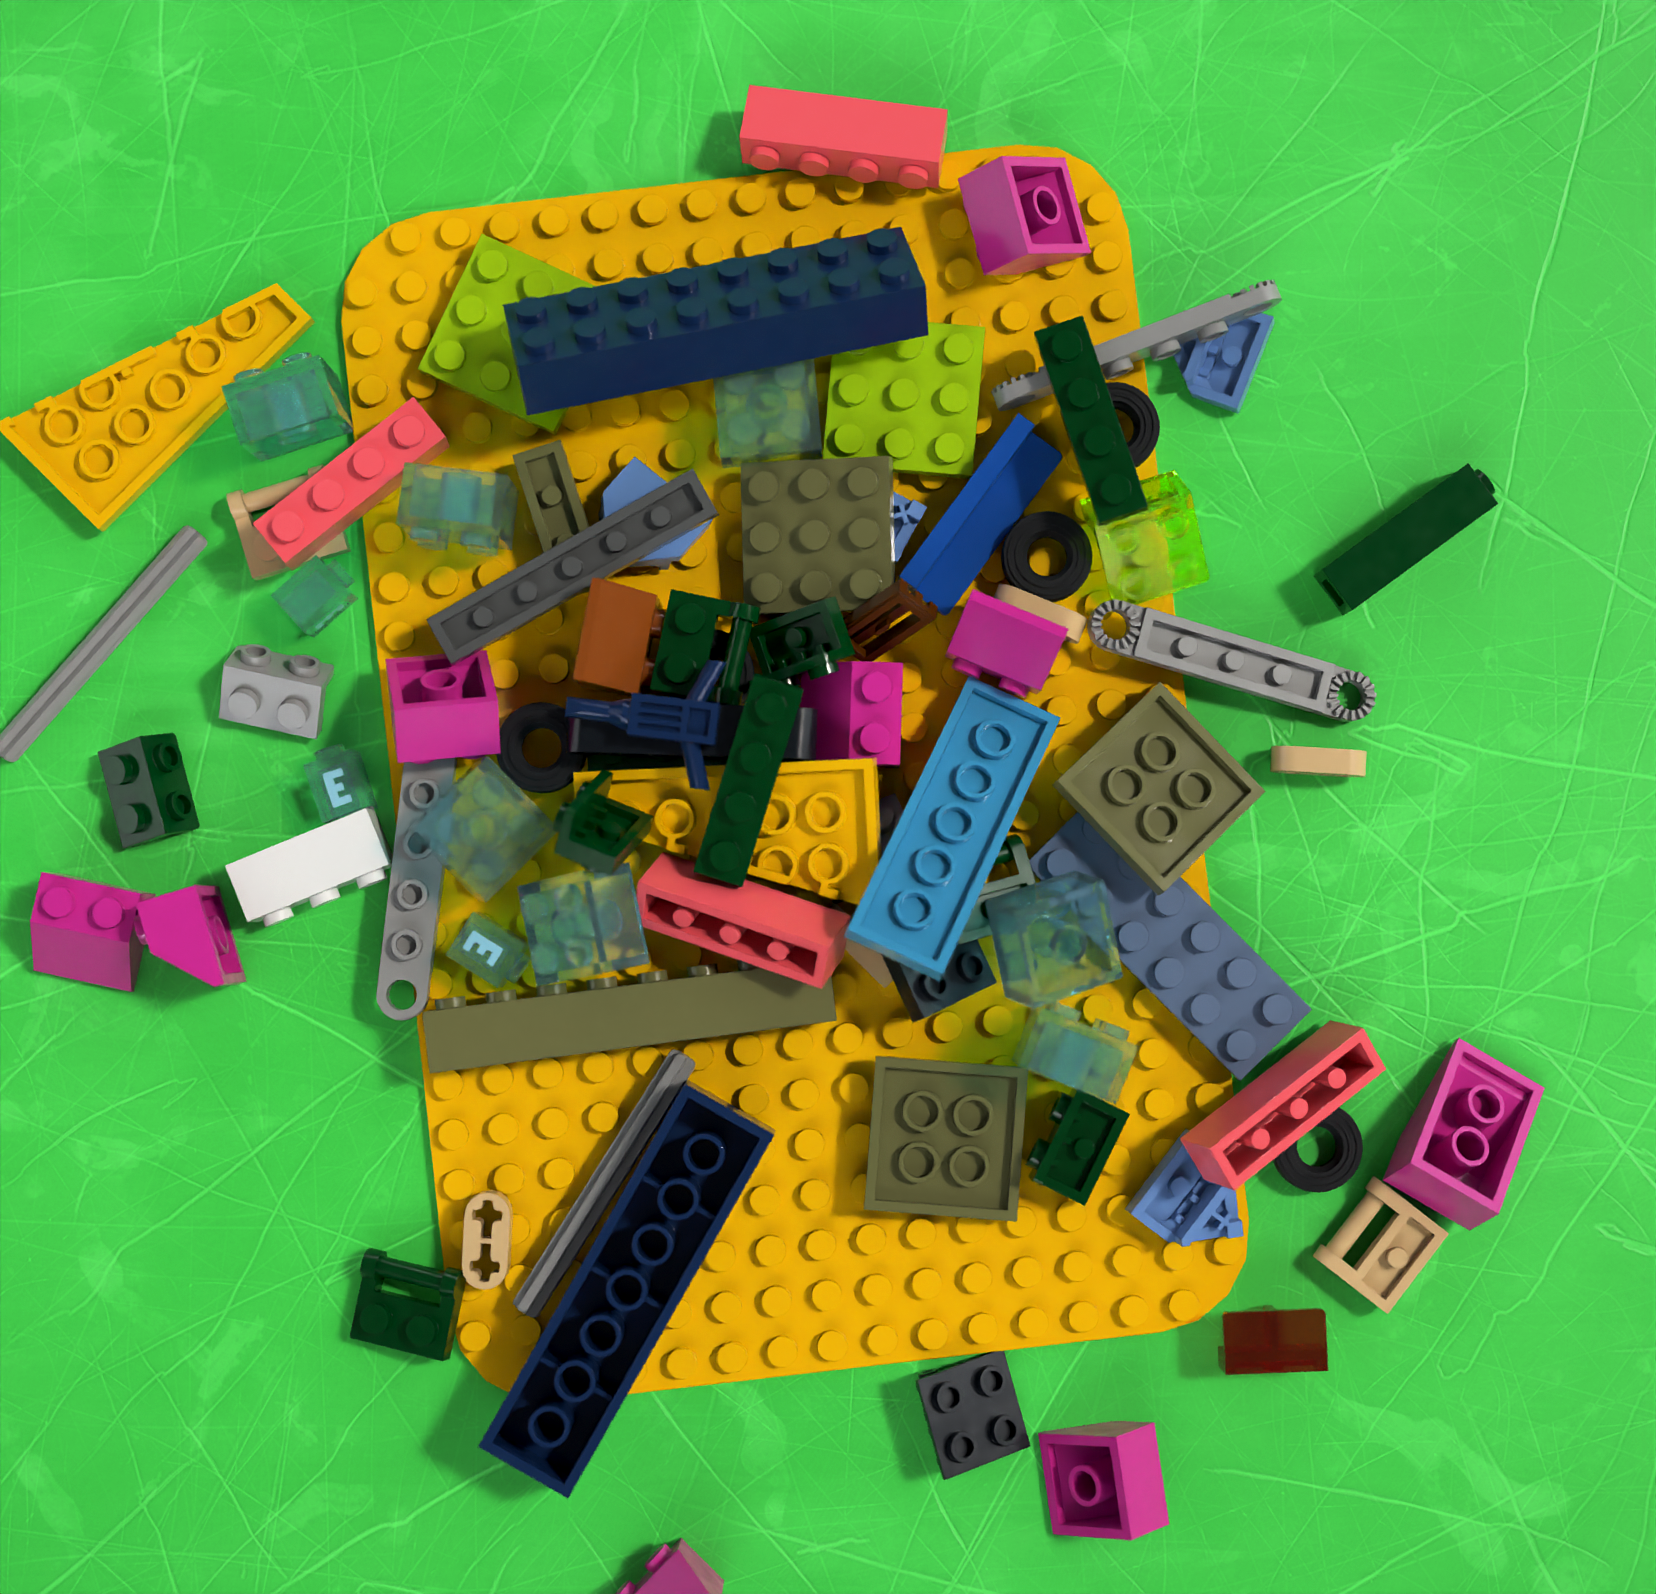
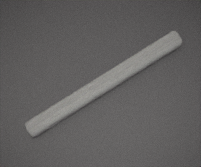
M189 525L183 526L0 734V757L8 762H15L22 756L207 546V540L202 534Z
M673 1049L669 1052L516 1295L513 1304L519 1311L533 1318L540 1315L678 1096L683 1085L695 1069L696 1063L692 1058L679 1050Z

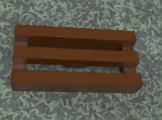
M900 578L843 618L855 651L853 656L859 661H874L934 621L937 616L938 606L932 601L924 604L922 602L923 595L917 590L911 593L908 592V583ZM908 611L912 612V614H910L909 616H907L899 623L890 628V624L906 614ZM873 635L878 636L869 643H867L865 646H860L861 643H863Z

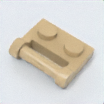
M323 464L309 468L308 474L245 494L242 489L226 494L228 506L236 523L252 579L257 581L290 571L291 569L253 525L254 520L251 512L278 504L324 467ZM345 530L297 568L351 552Z
M1373 1176L1364 1187L1368 1191L1327 1246L1325 1247L1321 1244L1312 1256L1388 1314L1449 1233L1385 1183ZM1384 1204L1395 1211L1394 1215L1352 1268L1342 1258Z

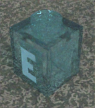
M317 555L271 595L300 629L313 638L358 599L349 588L355 580L336 559L327 564Z
M337 744L316 751L314 753L316 761L303 765L323 823L333 822L364 808L373 810L379 808L360 751L354 749L345 750L343 744Z
M472 912L446 953V956L497 988L503 987L507 980L515 984L531 960L530 957L524 954L530 943L481 912Z

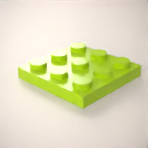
M481 234L419 364L418 370L424 375L556 435L568 408L527 415L513 358L503 305L519 302L528 297L540 298L570 292L579 287L591 288L596 286Z
M928 322V336L833 354L831 358L822 459L890 456L893 458V472L970 479L973 474L985 327Z

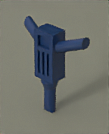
M706 660L686 699L632 693L631 699L624 698L613 702L567 697L565 717L609 722L620 729L627 730V735L631 737L680 742L690 788L710 791L700 745L716 747L721 705L719 703L706 702L727 663Z

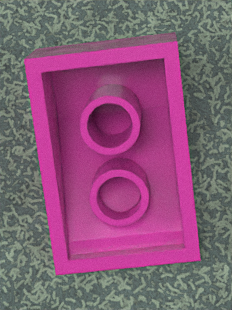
M1456 1039L1399 1137L1383 1181L1469 1231L1495 1217L1500 1212L1545 1088L1464 1040Z

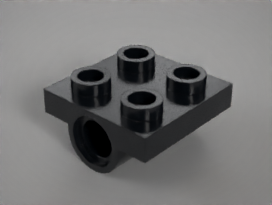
M978 940L955 947L940 981L882 955L913 1023L997 983Z

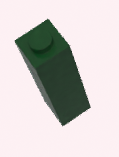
M1469 463L1315 574V579L1341 614L1349 613L1499 504L1493 497L1495 489L1492 482L1481 470L1476 469L1474 471Z

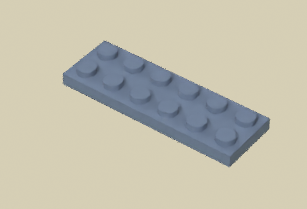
M1078 812L1029 859L1033 874L1237 1080L1241 1081L1312 1010L1181 877L1164 893L1158 896Z

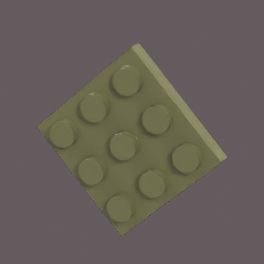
M874 456L741 463L743 600L745 604L761 608L760 615L787 614L820 600L836 596L841 612H852L895 582L892 457Z
M1161 682L1154 686L1052 785L1158 896L1164 893L1265 792Z
M876 1055L864 1210L1017 1222L1028 1068Z

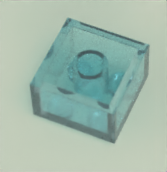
M309 352L295 354L285 358L282 361V367L264 372L261 368L246 370L236 374L233 377V383L221 386L240 445L261 462L353 432L352 417L339 377L320 355L312 357Z
M814 358L713 378L720 459L723 468L740 467L741 463L822 459Z
M404 462L396 524L410 535L409 539L418 541L417 546L422 548L447 550L448 543H456L468 547L467 552L471 554L497 556L498 549L512 550L519 490L508 475Z
M489 756L479 758L408 828L478 901L487 902L557 833L553 830L554 823Z
M629 862L622 863L612 876L581 870L517 886L520 909L524 919L531 954V964L534 969L537 986L650 963Z
M1073 870L985 900L1005 997L1036 1009L1123 978L1104 880Z
M1048 999L1045 1008L1033 1004L1012 1061L1020 1067L1116 1105L1139 1047L1127 1041L1130 1031L1097 1018L1094 1021L1093 1027L1078 1022L1082 1012Z

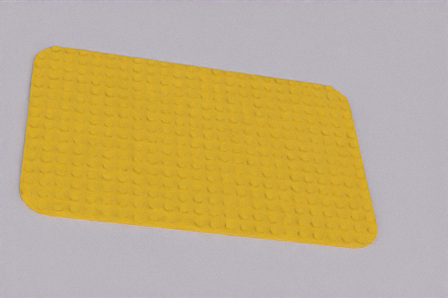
M1018 144L944 153L939 188L924 187L921 189H910L902 186L900 183L877 180L870 183H862L846 176L826 174L815 177L806 175L798 170L428 212L391 224L367 244L360 252L345 281L341 317L354 443L414 397L444 433L450 446L362 516L396 824L404 763H398L385 659L445 654L426 619L544 553L512 455L561 440L589 526L599 522L598 513L601 507L602 493L634 457L639 459L667 483L693 468L719 514L713 518L707 531L679 561H672L668 570H659L657 566L627 567L607 578L608 581L656 594L660 600L659 608L666 610L671 589L730 602L744 603L741 463L823 458L832 355L569 407L556 435L420 373L418 370L419 364L481 234L592 285L601 286L620 282L630 277L642 278L671 272L682 267L693 268L719 263L728 258H744L770 253L778 248L790 249L820 243L830 238L841 239L867 234L876 229L901 227L926 285L928 322L985 327L973 474L1018 413L1035 424L1032 431L1035 435L1062 454L1060 463L1016 521L1017 523L1022 518L1036 512L1051 511L1061 513L1076 521L1090 540L1092 565L1087 579L1074 594L1053 603L1077 612L1087 618V620L1094 608L1113 599L1124 600L1137 606L1148 607L1175 616L1155 448L1147 460L1135 468L1148 504V510L1098 526L1054 394L1011 410L999 411L991 392L993 388H996L997 385L1002 384L1004 381H1009L1012 384L1011 378L1015 377L1016 381H1018L1019 375L1038 372V368L1044 366L1034 338L1035 331L1083 315L1092 344L1095 346L1140 328L1129 230L1117 194L1091 164L1057 147ZM1000 156L1065 158L1091 253L1084 257L1020 274L984 275L981 262L976 254V244L969 218L963 206V196L958 178ZM1144 359L1133 362L1134 369L1114 379H1105L1106 383L1120 382L1132 385L1149 397ZM1115 409L1127 443L1133 435V423L1126 413ZM893 472V491L910 501L914 499L927 507L905 546L899 561L895 564V582L970 479ZM1005 538L948 615L944 616L937 611L934 621L872 661L903 663L899 768H877L879 800L895 793L903 811L968 678L967 675L951 668L954 660L945 657V654L972 589L994 597L999 584L1010 585L1004 575L1001 564V552ZM1041 538L1030 545L1027 552V561L1030 568L1038 575L1053 576L1064 568L1066 552L1058 541L1051 538ZM589 592L577 595L480 650H486L498 698L499 730L511 713L531 703H552L566 709L567 697L601 701L631 699L629 696L582 688L572 679ZM908 611L906 614L890 624V628L899 623L901 620H903L910 614H912V612ZM841 612V613H842V616H843V618H844L845 616H847V615L850 614L851 612ZM1107 612L1103 616V620H1101L1103 633L1113 640L1121 639L1126 632L1124 618L1116 612ZM785 614L759 615L758 623L752 624V627ZM718 617L716 629L730 634L732 620ZM1087 623L1078 644L1063 641L1046 681L1037 695L1028 692L1026 698H1022L1008 693L1060 717V721L1007 836L1013 834L1020 836L1029 859L1077 812L1052 785L1154 686L1161 682L1187 709L1183 674L1098 648L1089 637ZM873 635L872 637L861 643L860 646H865L867 643H869L878 636ZM749 637L747 651L753 662L754 674L763 675ZM653 638L649 658L656 659L660 639ZM710 655L709 660L724 662L721 658ZM852 655L837 662L859 660ZM983 672L981 673L978 680L1002 690L998 687L1000 679ZM798 675L801 684V675ZM720 676L715 684V686L717 687L719 685ZM643 687L642 694L669 697L667 693ZM535 729L523 741V755L526 761L534 767H548L554 764L561 754L560 739L550 729ZM496 754L485 755L478 759L457 757L456 780L434 965L431 976L430 997L427 1007L423 1012L436 1010L435 1000L465 996L467 1006L486 1003L485 993L516 989V997L521 999L536 997V987L566 983L567 992L587 990L586 980L616 976L617 986L637 984L636 974L667 970L668 979L688 977L687 967L717 963L718 973L737 971L738 960L633 923L638 881L662 852L695 863L697 857L687 854L682 855L666 850L664 847L642 841L612 876L588 871L580 863L554 853L559 835L558 832L553 830L554 821L564 802L571 803L575 799L574 781L565 788L555 792L533 793L516 786L505 776L499 766ZM587 758L582 771H588ZM1203 853L1180 877L1211 907L1205 854ZM1004 864L992 866L985 883L1010 877L1007 866ZM747 874L745 880L827 908L834 904L831 898L789 884H780ZM1035 875L1034 878L1047 919L978 939L997 983L914 1023L908 1014L894 981L884 988L846 949L843 959L831 974L837 1021L430 1073L423 1015L421 1013L417 1016L444 1271L448 1267L462 1270L464 1213L467 1204L474 1196L487 1190L501 1192L509 1199L513 1210L509 1273L499 1285L492 1289L482 1290L473 1287L467 1281L465 1283L455 1332L460 1351L485 1381L509 1393L666 1115L540 1315L536 1318L525 1315L513 1304L514 1299L667 1055L673 1049L686 1054L696 1063L695 1069L688 1078L689 1081L776 1131L628 1394L1160 1333L1198 1321L1229 1294L1246 1261L1249 1216L1245 1183L1236 1189L1238 1218L1242 1220L1244 1236L1228 1239L1223 1236L1191 1242L1190 1246L1182 1247L1177 1242L1168 1243L1125 1210V1208L1185 1128L1190 1131L1234 1096L1231 1073ZM847 901L837 904L853 918L858 907L857 904ZM473 930L503 948L493 966L486 963L492 952L486 950L482 956L476 952L480 947L478 943L475 942L469 951L462 948ZM413 985V988H414V998H415V1001H416L417 992H416V989H415V987H414V985ZM876 1055L1028 1068L1017 1222L864 1210ZM1073 1086L1130 1114L1085 1206L1044 1185L1031 1181L1029 1174L1032 1168L1026 1166L1028 1156L1037 1139L1041 1138L1046 1141L1055 1124L1048 1117L1056 1099L1061 1092L1069 1095ZM486 1200L483 1208L475 1211L476 1217H481L485 1221L484 1235L491 1236L492 1224L496 1219L502 1218V1211L494 1210L493 1201ZM484 1244L482 1257L477 1261H473V1268L481 1269L482 1278L489 1279L493 1270L500 1269L499 1262L491 1261V1244Z

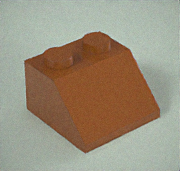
M592 577L572 678L582 688L629 697L632 696V693L642 694L643 687L650 688L656 659L649 658L653 638H661L666 609L659 608L660 600L658 596L608 580Z

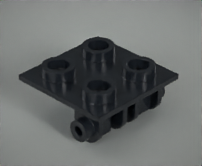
M1004 1351L990 1352L939 1372L937 1368L918 1373L919 1379L915 1380L916 1388L919 1392L924 1417L928 1424L929 1435H931L937 1457L936 1460L943 1480L1030 1447Z

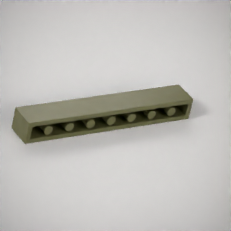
M738 960L737 971L718 973L717 963L687 967L688 977L668 979L667 970L636 974L637 984L617 986V978L614 976L586 980L587 990L567 992L566 983L537 986V996L517 999L516 989L485 993L486 1003L466 1006L465 996L435 1000L436 1010L422 1012L429 1072L436 1073L837 1021L832 977L830 976L823 988L820 989Z

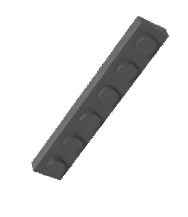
M692 468L426 620L450 663L456 665L590 589L592 577L606 580L717 517L719 514Z

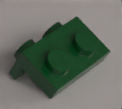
M836 596L820 600L751 628L750 639L763 676L791 685H801L798 675L808 672L810 680L839 671L837 661L855 655Z
M174 733L139 736L98 752L123 848L136 847L171 834L189 832L199 828L195 804Z
M603 769L590 783L585 781L581 785L576 798L571 803L564 802L560 807L553 825V830L559 833L554 853L580 863L588 871L612 876L649 834L654 816L608 798L613 773Z
M1075 1086L1072 1087L1069 1095L1061 1092L1048 1117L1055 1124L1047 1140L1038 1138L1026 1161V1166L1032 1168L1029 1178L1031 1181L1044 1185L1085 1206L1130 1114Z

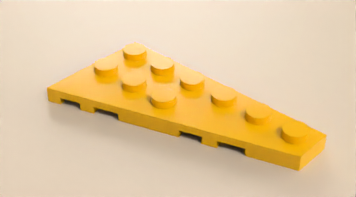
M275 283L223 309L222 314L196 327L191 325L177 332V336L155 347L149 346L80 380L81 383L55 397L50 395L34 403L35 407L13 418L8 416L0 420V432L97 529L104 532L315 321Z
M877 757L781 762L747 874L780 884H789L831 899H840L859 905L882 857ZM705 765L710 791L690 788L685 766L607 770L613 773L608 798L654 816L650 832L643 842L664 847L666 850L682 855L687 854L698 857L726 765ZM602 770L573 772L574 798H576L581 785L585 781L590 783Z

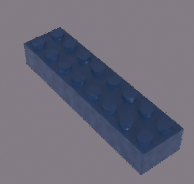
M901 227L876 229L867 234L841 239L830 238L820 243L790 249L778 248L770 253L744 258H728L719 263L693 268L682 267L671 272L642 278L630 277L616 283L591 288L579 287L570 292L540 298L528 297L519 302L503 305L513 358L527 415L928 336L926 285Z
M689 1080L685 1082L481 1440L479 1448L564 1497L569 1498L775 1135V1129Z

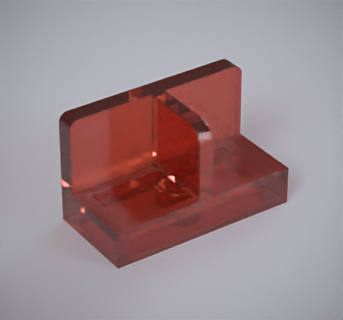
M1263 1305V1310L1225 1311L1222 1314L1223 1346H1218V1363L1226 1375L1328 1371L1326 1313L1323 1309H1276L1272 1305Z

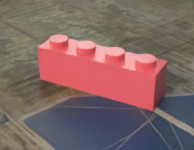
M749 85L739 136L742 163L751 164L761 170H774L776 168L798 170L806 175L815 177L826 174L846 176L862 183H870L877 180L900 183L902 186L910 189H921L924 187L939 188L947 140L948 109Z
M412 397L253 522V525L284 563L293 571L450 447L447 438L418 401Z
M662 852L638 881L633 923L820 989L823 988L844 957L847 941L844 935L850 924L851 915L745 880L743 887L693 872L695 862L666 852Z
M1330 1020L1192 1128L1180 1140L1204 1180L1236 1190L1385 1071L1386 1068L1362 1027Z

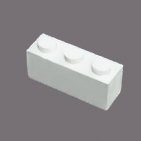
M364 808L225 865L247 922L263 920L265 927H270L294 917L291 908L310 901L312 908H316L339 899L341 896L338 889L356 882L358 888L363 889L387 879L385 870L391 868L393 854L375 810Z

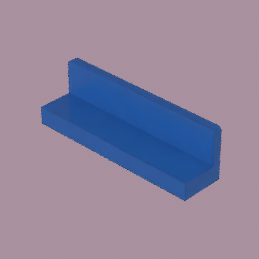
M1019 413L899 575L898 580L902 578L906 581L910 592L914 590L919 591L923 595L922 601L925 603L932 601L938 606L937 611L944 616L951 612L1062 459V454L1032 432L1035 424Z

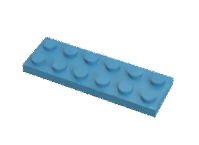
M968 676L844 937L940 981L1060 721V717L974 677Z

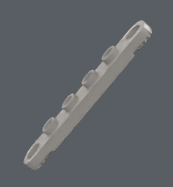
M1261 281L1255 287L1250 285L1249 292L1247 289H1242L1231 297L1230 294L1224 295L1093 346L1105 379H1114L1134 369L1133 362L1149 356L1152 357L1154 362L1169 358L1181 351L1180 344L1195 338H1199L1200 343L1213 341L1229 332L1227 326L1276 306L1282 301L1275 281ZM1044 366L1039 367L1038 372L1019 375L1018 381H1016L1015 377L1011 378L1012 384L1009 381H1004L991 391L999 411L1011 410L1053 394Z
M1113 599L1094 608L1088 618L1087 630L1089 637L1098 648L1104 651L1342 722L1359 720L1369 714L1376 703L1377 693L1374 691V683L1372 684L1369 677L1364 676L1359 671L1356 672L1339 667L1330 662L1148 607L1144 608L1124 600ZM1107 612H1116L1124 618L1126 632L1121 639L1113 640L1103 633L1101 620H1103V616ZM1344 682L1353 684L1359 690L1360 703L1354 710L1344 709L1343 705L1339 704L1340 700H1337V691H1339V686H1342Z
M457 758L436 759L427 764L405 762L403 766L376 992L377 1003L381 1011L386 1016L395 1020H408L418 1016L427 1007L430 997ZM397 981H409L416 989V1001L409 1009L402 1010L396 1008L391 1003V999H389L391 986Z

